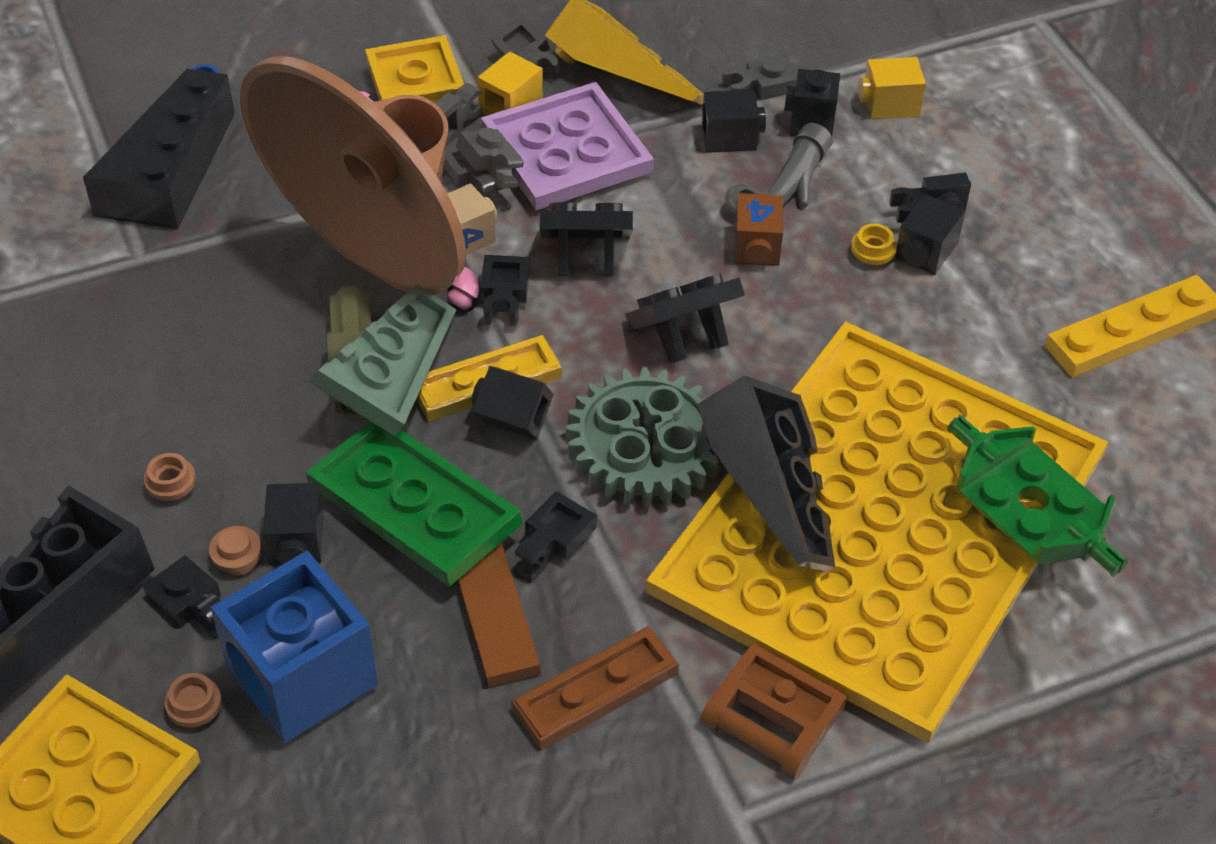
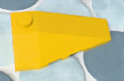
M570 0L545 34L546 37L556 44L552 49L553 52L571 65L576 60L691 102L703 104V93L670 66H663L660 63L662 58L640 43L636 35L604 9L587 0Z

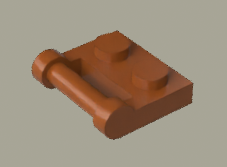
M752 643L708 701L699 721L700 724L712 731H717L719 728L768 756L781 764L780 770L797 779L807 766L813 752L845 708L847 695ZM737 700L794 733L798 738L791 745L730 708Z

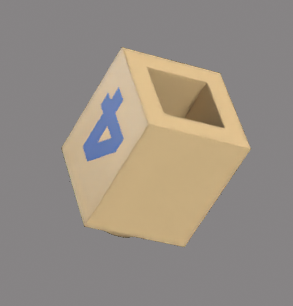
M471 183L447 193L462 227L466 255L496 242L495 222L498 220V214L491 199L483 197Z

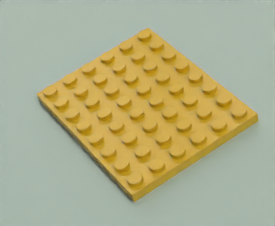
M845 321L791 391L801 395L816 438L818 452L810 456L812 472L816 471L822 476L823 489L815 494L817 504L828 517L835 568L825 572L798 566L732 475L728 473L647 578L646 593L747 647L755 643L847 695L849 702L929 744L1038 565L956 490L960 472L967 458L965 456L967 447L952 433L947 431L948 425L955 417L958 418V415H963L980 432H985L986 434L996 430L1033 426L1036 428L1033 443L1084 487L1103 458L1109 442ZM1019 500L1027 509H1044L1041 503L1036 500Z

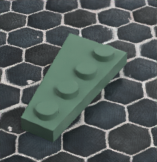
M418 284L415 285L392 305L378 321H374L354 342H350L331 362L323 365L309 383L395 436L408 418L456 309Z

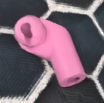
M464 267L459 278L451 285L453 289L447 295V299L462 310L469 309L473 299H478L480 294L478 280L474 272Z

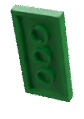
M369 422L305 472L308 483H319L320 493L449 587L523 524L520 509L401 429L394 436L372 422Z

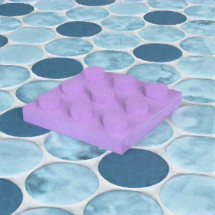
M597 82L481 117V128L498 129L522 157L524 162L523 168H512V175L518 181L519 187L535 211L548 207L549 203L573 199L651 173L654 169V158Z

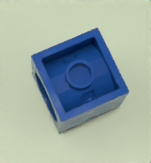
M308 550L211 606L226 668L284 744L378 685L369 623Z

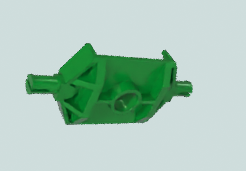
M958 415V418L955 417L950 422L947 431L952 433L967 447L965 455L967 458L960 472L956 490L1037 564L1044 565L1078 558L1086 561L1092 557L1112 577H1115L1117 573L1119 574L1126 567L1128 559L1124 558L1109 545L1103 536L1116 497L1111 494L1104 504L1033 443L1036 428L1030 426L996 430L986 434L985 432H980L963 415ZM1019 500H1036L1041 503L1044 509H1027Z

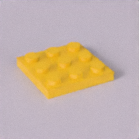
M66 674L0 745V842L3 844H132L201 762L198 751Z

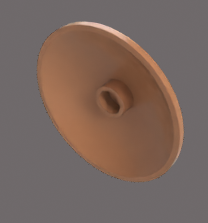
M269 57L259 62L246 74L240 88V105L249 138L274 183L312 229L343 257L396 289L408 292L418 284L433 295L448 289L463 272L466 248L457 213L441 184L448 136V121L440 107L431 100L417 95H400L371 102L361 92L331 72L315 64L293 57Z

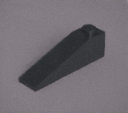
M744 375L698 403L697 405L703 420L702 432L705 439L797 565L825 572L834 569L835 561L828 517L817 504L815 494L823 489L822 476L816 471L812 472L810 456L818 452L816 438L801 395Z

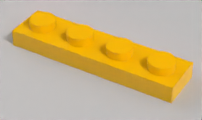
M1194 275L1051 332L1047 335L1044 347L1073 378L1216 319V293L1198 275Z

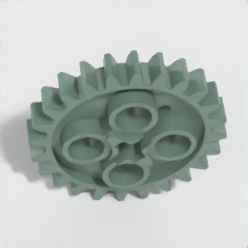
M643 367L640 377L633 378L627 368L623 369L622 380L616 381L612 376L606 374L604 375L603 388L593 383L588 384V396L577 395L575 409H569L568 425H566L568 459L576 460L575 473L577 475L588 473L589 488H594L604 483L605 498L607 499L612 497L617 491L623 492L624 505H629L634 496H642L644 506L650 507L653 496H660L664 504L668 506L671 505V496L674 492H677L687 500L690 498L691 485L704 490L706 488L707 476H717L719 462L721 461L702 432L703 420L697 404L706 399H701L703 387L697 385L686 389V376L684 375L677 378L674 382L668 381L666 369H663L657 378L650 377L647 367ZM635 405L639 406L643 416V427L639 426L640 413L638 411V408L636 409ZM650 445H653L652 457L657 467L652 464L650 458Z

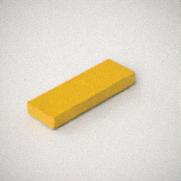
M540 335L429 371L416 400L427 421L431 422L473 408L472 394L474 387L481 377L485 378L489 365L544 383L562 378V367L544 336Z

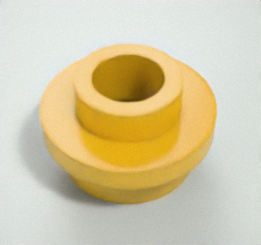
M873 223L861 227L858 233L854 235L851 250L853 255L861 262L870 265H882L894 258L897 243L893 232L888 227Z

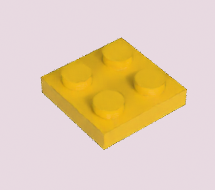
M446 35L365 49L366 63L379 101L400 95H417L435 103L448 92L455 95L458 89L464 85Z

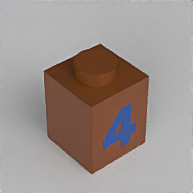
M738 193L735 218L734 263L779 265L783 239V195Z

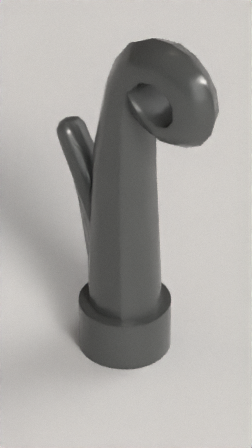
M807 123L802 127L793 140V149L766 195H783L784 205L797 190L799 207L806 208L808 206L809 188L814 169L833 143L832 136L826 128L816 123ZM745 184L732 186L725 195L726 205L730 212L736 216L738 193L760 194V192L754 187Z

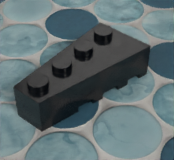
M186 69L83 176L94 217L172 229L179 228L235 115L227 74Z
M69 485L57 498L60 506L50 518L41 517L31 529L32 540L17 558L9 556L0 567V705L155 570L139 527Z

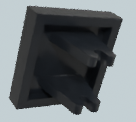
M570 202L549 203V210H540L539 229L541 238H558V276H568V238H604V276H613L614 239H630L633 231V211H623L622 203L610 202L596 203L595 211H577V203Z
M719 273L679 286V289L677 286L637 299L639 309L625 313L630 331L655 324L670 363L686 359L676 317L697 311L711 348L714 350L728 346L729 342L720 303L745 296L740 277L724 282L722 274Z

